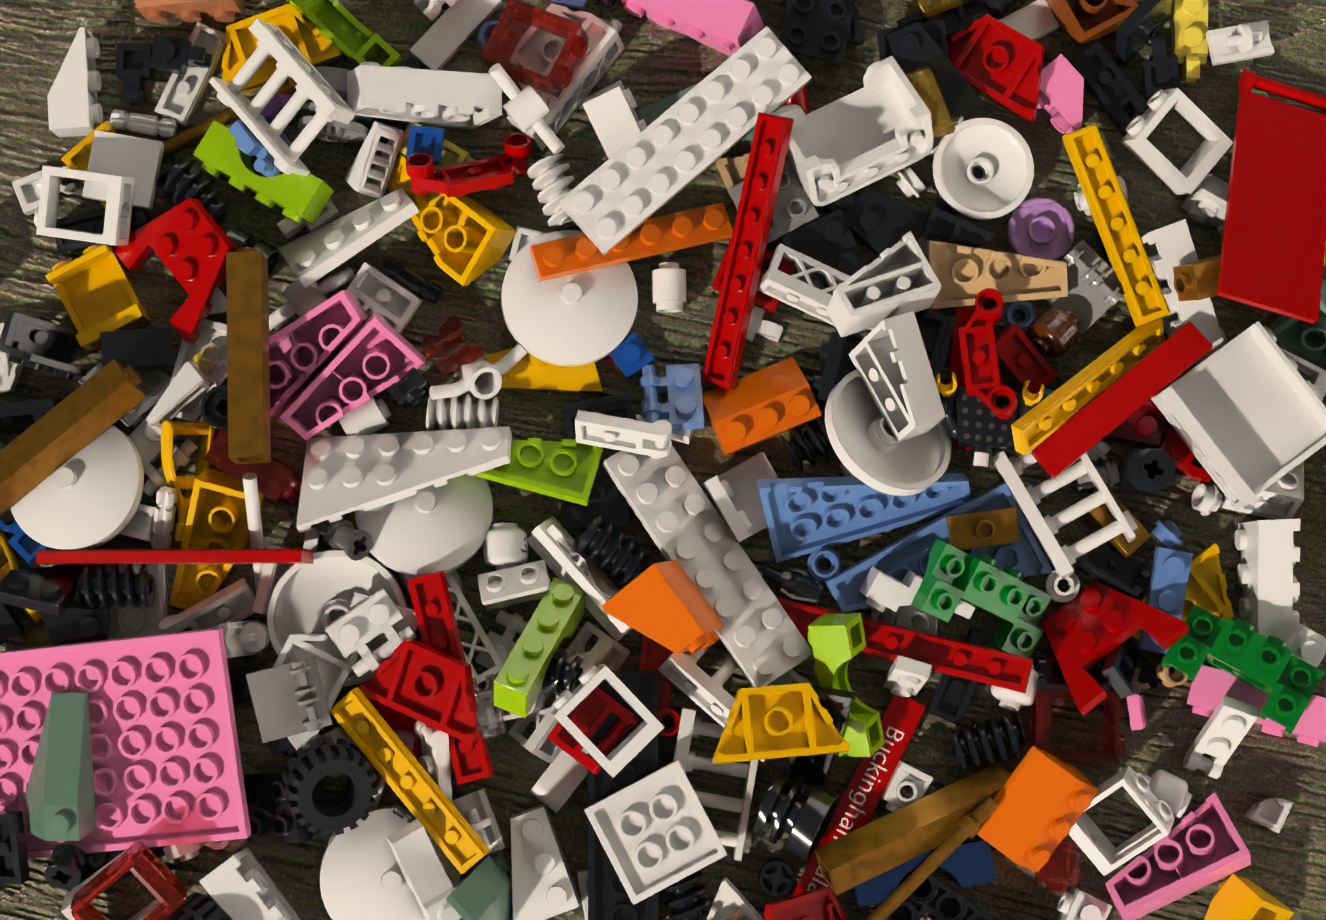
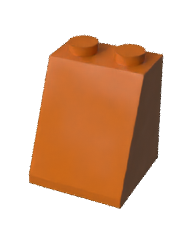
M677 560L652 564L601 606L609 615L676 654L690 651L693 654L700 649H707L720 639L717 633L725 627Z

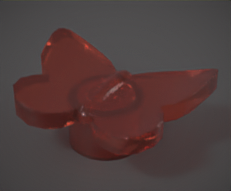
M451 316L442 324L438 330V336H427L421 343L422 350L427 357L438 358L436 366L442 375L459 371L461 365L469 364L486 354L483 347L466 343L464 340V329L457 316Z

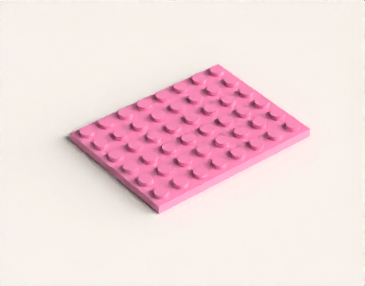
M223 627L0 651V811H22L28 859L51 857L53 849L62 844L77 846L85 853L246 839L252 835ZM88 691L97 830L80 841H44L27 832L25 795L51 693Z

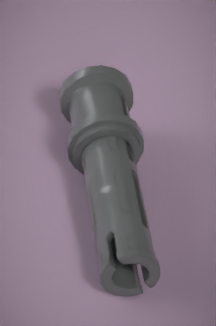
M300 496L292 499V502L299 505ZM289 504V515L297 519L298 509ZM343 518L332 523L326 520L311 525V528L326 537L327 543L332 548L343 549L346 556L351 560H361L371 550L372 536L367 531L354 529L353 524L347 519Z

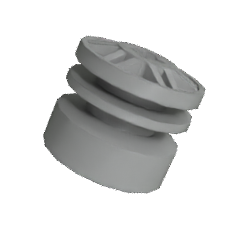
M315 67L347 103V73L351 70L334 67ZM314 102L304 103L300 109L304 117L298 120L297 128L301 132L316 114L315 108L317 106ZM355 115L348 125L335 120L327 122L316 138L335 143L364 142L370 131L366 126L371 123L372 117Z

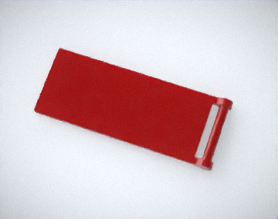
M1245 68L1238 79L1239 99L1217 295L1305 322L1315 323L1319 319L1326 242V96L1258 76L1256 71ZM1252 88L1322 109L1323 114L1252 93Z

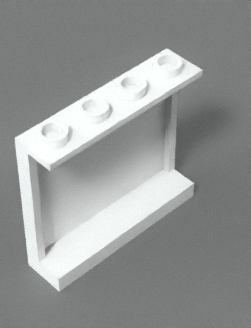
M1259 321L1248 327L1151 399L1236 510L1254 501L1258 494L1326 445V407L1319 399V391L1310 381L1304 380L1297 371L1298 365L1293 357L1283 353L1276 344L1277 339L1272 330L1265 325L1262 326Z

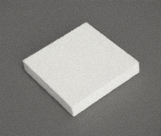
M95 130L87 171L135 177L132 207L152 210L165 144L162 141ZM85 180L82 196L86 199L106 202L108 183Z

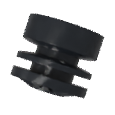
M785 768L776 781L770 785L761 801L753 833L764 837L773 825L769 842L776 844L786 832L789 834L786 851L808 861L820 844L832 820L840 795L821 785H817L810 795L806 796L804 792L807 778L800 776L791 788L795 772Z

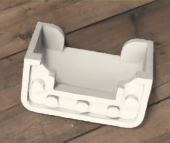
M893 56L874 62L867 68L863 78V88L805 115L801 106L797 104L784 105L771 113V115L794 119L787 155L813 205L825 206L923 159L933 148L931 112Z

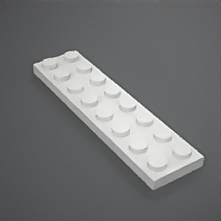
M766 26L559 201V205L600 252L606 255L756 127L759 112L773 113L811 80V75Z
M673 446L671 454L664 458L619 451L604 460L603 467L667 561L677 560L725 625L717 635L752 687L769 685L813 655L812 649L741 545L737 543L734 535Z

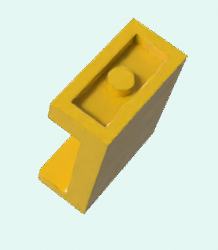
M95 244L86 248L82 252L83 256L73 261H61L52 267V272L45 275L48 282L54 285L79 333L75 336L81 348L90 352L100 347V332L134 330L151 321L119 257L106 244Z

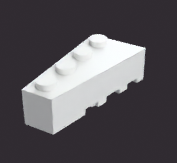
M362 62L358 67L347 73V104L359 116L473 130L502 115V89L491 74L414 69L406 66L384 67L376 62Z
M1301 518L1238 523L1239 530L1235 531L1234 539L1236 549L1240 550L1241 564L1237 566V579L1243 587V598L1239 601L1240 616L1255 627L1254 632L1266 638L1269 635L1277 637L1286 643L1298 625L1300 618L1298 611L1293 610V603H1296L1298 596H1300V582L1293 575V568L1296 562H1300V547H1295L1293 543V531H1300Z
M248 847L234 854L199 881L232 920H301Z

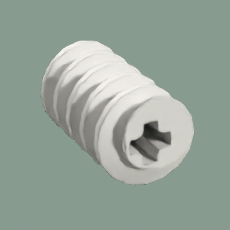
M562 153L537 161L528 169L527 174L529 178L535 179L532 183L533 189L541 191L537 196L539 203H547L542 208L544 215L551 216L547 221L549 227L567 229L577 224L559 205V201L574 189H569L568 185L575 180V177L563 175L570 168L569 163H558V160L565 155Z
M469 393L466 394L463 403L459 402L458 396L451 397L449 401H446L445 398L431 400L429 395L426 429L427 431H435L437 425H439L440 430H449L451 425L453 429L497 427L499 416L498 396H494L490 405H486L485 399H478L477 403L473 404L471 394Z

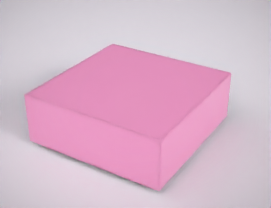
M1139 693L1127 697L1131 731L1142 730L1147 726L1143 694Z

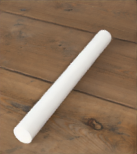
M246 473L242 476L250 546L251 549H265L257 475L255 473ZM253 564L256 593L263 564Z

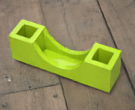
M286 0L306 20L319 29L333 45H336L342 54L356 67L362 62H376L384 67L405 65L401 56L377 33L370 31L360 23L338 0Z
M213 120L193 153L203 163L200 168L217 179L221 174L229 178L227 184L244 194L248 189L256 193L254 199L270 209L274 205L283 208L284 210L281 214L291 221L300 224L301 220H304L314 226L334 190L323 180L311 173L307 177L294 173L290 175L283 173L273 177L256 175L252 165V155L249 156L243 153L237 147V140L228 130L229 128Z
M554 577L550 584V589L545 592L494 680V706L523 718L527 717L541 692L543 680L554 652L565 637L571 638L584 615L586 593L581 587Z
M861 613L822 614L808 625V642L813 649L815 676L819 680L820 687L853 692L848 681V664L850 659L867 646ZM857 696L855 697L842 739L846 740L849 744L850 751L837 753L836 756L871 757L885 744L879 711L865 705Z

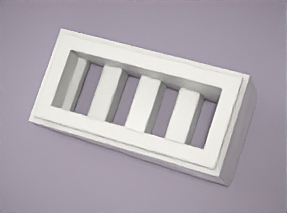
M375 121L344 180L359 193L378 199L381 198L387 188L404 132ZM381 136L389 139L387 144L379 142ZM376 150L382 151L381 156L375 154ZM372 163L376 164L374 169L370 168Z
M190 361L184 363L146 418L150 425L162 428L164 420H172L211 387L209 380L195 364Z

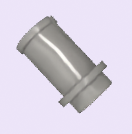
M1106 461L1104 465L1095 467L1108 488H1113L1114 484L1120 482L1116 463L1110 464L1109 461ZM1088 473L1075 480L1078 491L1095 487Z

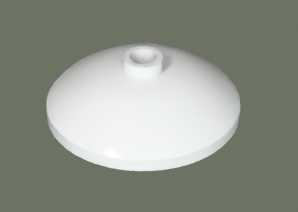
M974 118L959 123L942 138L934 154L933 178L940 196L953 210L968 218L990 220L1008 214L1022 203L1033 182L1034 162L1028 144L1013 127L996 119ZM973 168H978L982 171L981 179L974 177Z

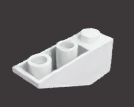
M85 27L79 28L47 96L49 130L58 137L87 136L99 124L103 123V110L97 100V91H101L102 82L100 73L96 70L95 58L100 57V46L98 39L94 38Z

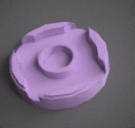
M1036 197L1024 201L1012 212L1007 223L1006 237L1011 250L1015 254L1059 260L1069 250L1074 241L1075 224L1071 213L1065 207L1063 208L1058 204L1057 201L1051 198Z

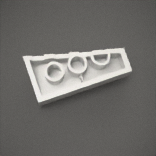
M1186 219L1146 233L1141 239L1171 313L1162 317L1167 339L1190 321L1213 345V348L1192 365L1194 366L1227 344V339L1224 331L1219 327L1210 297L1192 301H1179L1178 294L1174 288L1172 267L1198 260Z

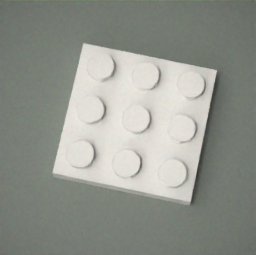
M678 759L584 808L633 905L727 855Z

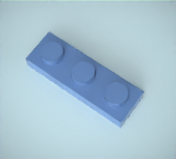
M1163 547L1155 548L1145 604L1181 619L1193 553ZM1141 628L1137 648L1166 654L1169 648L1164 650Z

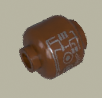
M1048 308L1030 325L1028 330L1029 338L1042 356L1058 358L1078 340L1080 335L1079 321L1066 308Z

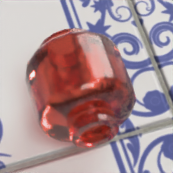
M1061 842L1050 856L1048 862L1043 865L1038 873L1035 872V879L1040 883L1046 884V891L1067 893V886H1075L1080 880V852L1073 849V843Z

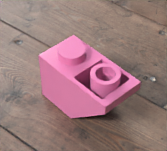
M1062 54L1042 70L1037 108H1043L1051 116L1050 121L1056 130L1062 134H1068L1082 126L1084 78Z

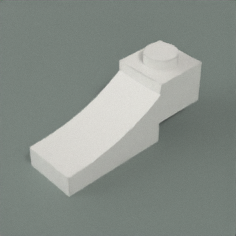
M872 566L859 591L867 597L865 603L881 612H884L887 607L896 612L899 606L912 605L911 603L923 581V577L908 570L901 582ZM961 598L954 613L970 619L976 607Z
M416 819L387 836L404 878L414 893L425 919L458 920L462 918L446 900L454 887L421 822Z

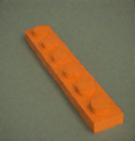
M722 202L647 219L606 255L600 252L585 233L531 245L529 251L538 280L541 282L731 238L733 229L725 205Z

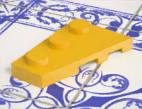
M512 348L487 355L488 362L493 364L500 361ZM527 352L513 368L501 375V389L603 393L595 362L582 366H558L544 362Z

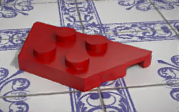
M988 14L974 21L968 29L960 30L950 37L951 40L947 42L949 60L974 89L1033 123L1036 119L1045 54L1044 47Z
M410 638L404 640L394 650L390 659L384 660L376 669L377 672L367 682L362 683L358 687L366 697L470 745L476 744L479 741L471 665Z

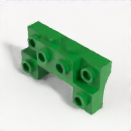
M937 538L929 553L925 576L911 604L949 623L962 598L1003 618L991 643L1009 653L1030 658L1043 633V630L1038 628L1037 625L1052 596L1021 581L1024 574L1005 565L1003 571L995 568L997 560L981 552L975 558Z
M1194 604L1185 621L1190 631L1170 646L1161 665L1167 669L1171 666L1188 675V680L1193 682L1206 660V662L1267 693L1269 697L1258 717L1264 720L1267 717L1286 727L1284 731L1291 734L1309 703L1324 671L1293 656V651L1287 649L1288 645L1283 640L1271 635L1266 638L1254 632L1255 627L1244 620L1236 619L1233 621L1229 618L1224 620Z

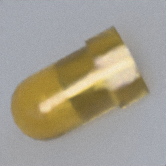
M196 353L193 356V362L209 375L216 370L218 363L214 360L209 359L202 353Z

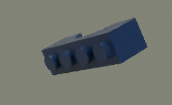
M977 834L972 839L968 837L939 866L949 871L962 888L997 881L990 844ZM938 847L853 887L856 903L859 907L882 903L897 889L902 878L913 869L918 868Z

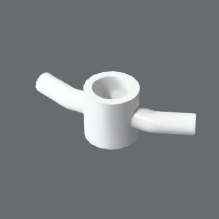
M500 63L493 65L489 69V73L510 99L502 106L509 117L523 133L532 127L554 154L561 152L565 145L543 120L550 113L544 101L530 85L520 91Z
M348 267L320 283L315 281L306 288L299 279L290 284L284 290V294L289 302L269 315V332L295 313L300 318L328 300L325 296L326 294L354 279L355 274L353 270Z
M517 344L500 361L493 364L479 356L470 357L459 367V381L452 384L430 386L431 400L457 397L468 391L479 399L486 400L492 398L501 389V375L513 368L527 352ZM485 373L482 380L475 383L477 377L480 374Z

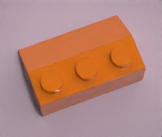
M793 356L737 379L735 389L717 387L702 393L703 406L725 457L801 427L803 424L813 422L822 415L809 383Z
M1032 746L993 800L999 807L980 825L982 829L977 835L1016 864L1038 873L1043 865L1048 862L1061 841L1069 834L1082 813L1090 806L1091 801L1100 790L1075 766Z

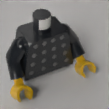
M952 372V382L947 385L940 382V373L936 375V385L946 415L942 422L948 435L958 440V446L972 448L970 467L991 469L993 450L1007 451L1008 445H1014L1011 424L1038 404L1043 397L1045 388L1043 384H1041L1039 393L1032 394L1027 389L1030 380L1026 381L1022 393H1015L1017 408L1014 416L1003 420L998 418L976 396L968 397L966 388L957 387L955 373ZM1003 403V404H1001L999 407H1000V408H1005V407H1007L1009 404H1008V403Z

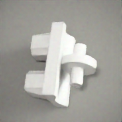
M1268 20L1210 30L1206 33L1212 66L1270 56L1275 52L1270 40Z
M259 620L218 624L219 628L223 627L227 658L263 654V650L270 641L267 627L260 623Z
M485 788L452 800L453 805L491 850L487 854L506 848Z

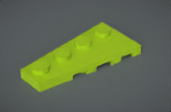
M541 438L512 440L510 463L472 476L587 506L604 447L576 443V439H562V442L541 441Z

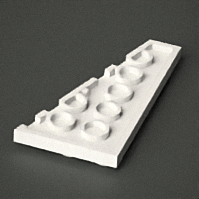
M510 427L309 438L306 445L296 527L299 533L311 530V525L326 520L332 523L343 519L342 515L359 509L368 511L416 495V490L433 484L437 488L448 484V479L463 474L472 476L510 463L512 441Z

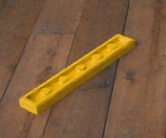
M1096 123L1063 135V143L1135 326L1138 327L1171 314Z
M1159 318L1135 328L1011 424L1015 451L1022 455L1029 453L1164 343L1163 319Z
M358 687L351 690L329 710L413 816L421 822L426 832L461 875L491 851Z

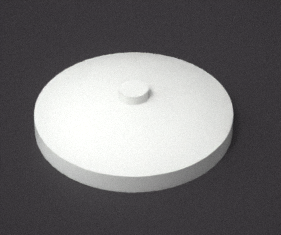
M576 230L550 232L535 238L525 245L511 261L504 276L501 291L503 317L510 333L518 344L532 356L544 362L567 367L582 366L596 362L614 351L630 331L638 306L637 285L633 272L627 262L539 282L529 251L531 245L584 234V232Z
M857 370L847 374L830 392L825 406V427L829 441L844 466L864 484L886 494L908 496L926 490L944 474L951 457V437L948 435L942 420L927 433L897 442Z
M111 425L11 506L10 509L13 517L29 537L55 550H87L107 543L128 525L141 501L144 487V470L139 452L131 439L122 430Z
M463 474L448 479V484L435 488L433 484L416 490V495L368 511L356 510L354 511L357 530L367 531L372 536L373 543L370 553L379 562L394 571L416 577L444 571V574L463 566L478 552L490 529L493 501L486 479Z
M332 548L314 552L313 564H293L279 579L268 604V633L277 655L279 656L290 634H327L325 627L349 611L355 592L372 596L384 588L394 604L407 608L403 591L397 579L375 558L366 555L361 560H351L346 556L343 549ZM375 637L366 644L371 651H374L388 640ZM360 654L358 655L355 663L362 659ZM351 669L342 687L367 681L377 670L374 672L369 670L358 677L353 669Z
M393 806L368 810L369 816L365 821L361 818L356 821L358 827L353 830L349 826L343 828L344 834H335L329 842L320 867V891L324 906L332 920H426L414 893L404 878L387 839V836L409 824L407 822L408 818L404 817L402 819L392 812ZM428 836L447 876L455 888L460 881V872L435 841Z

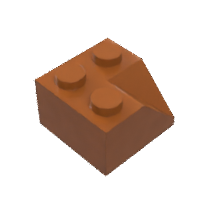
M1046 0L1059 26L1079 43L1102 38L1117 30V27L1139 6L1136 0Z

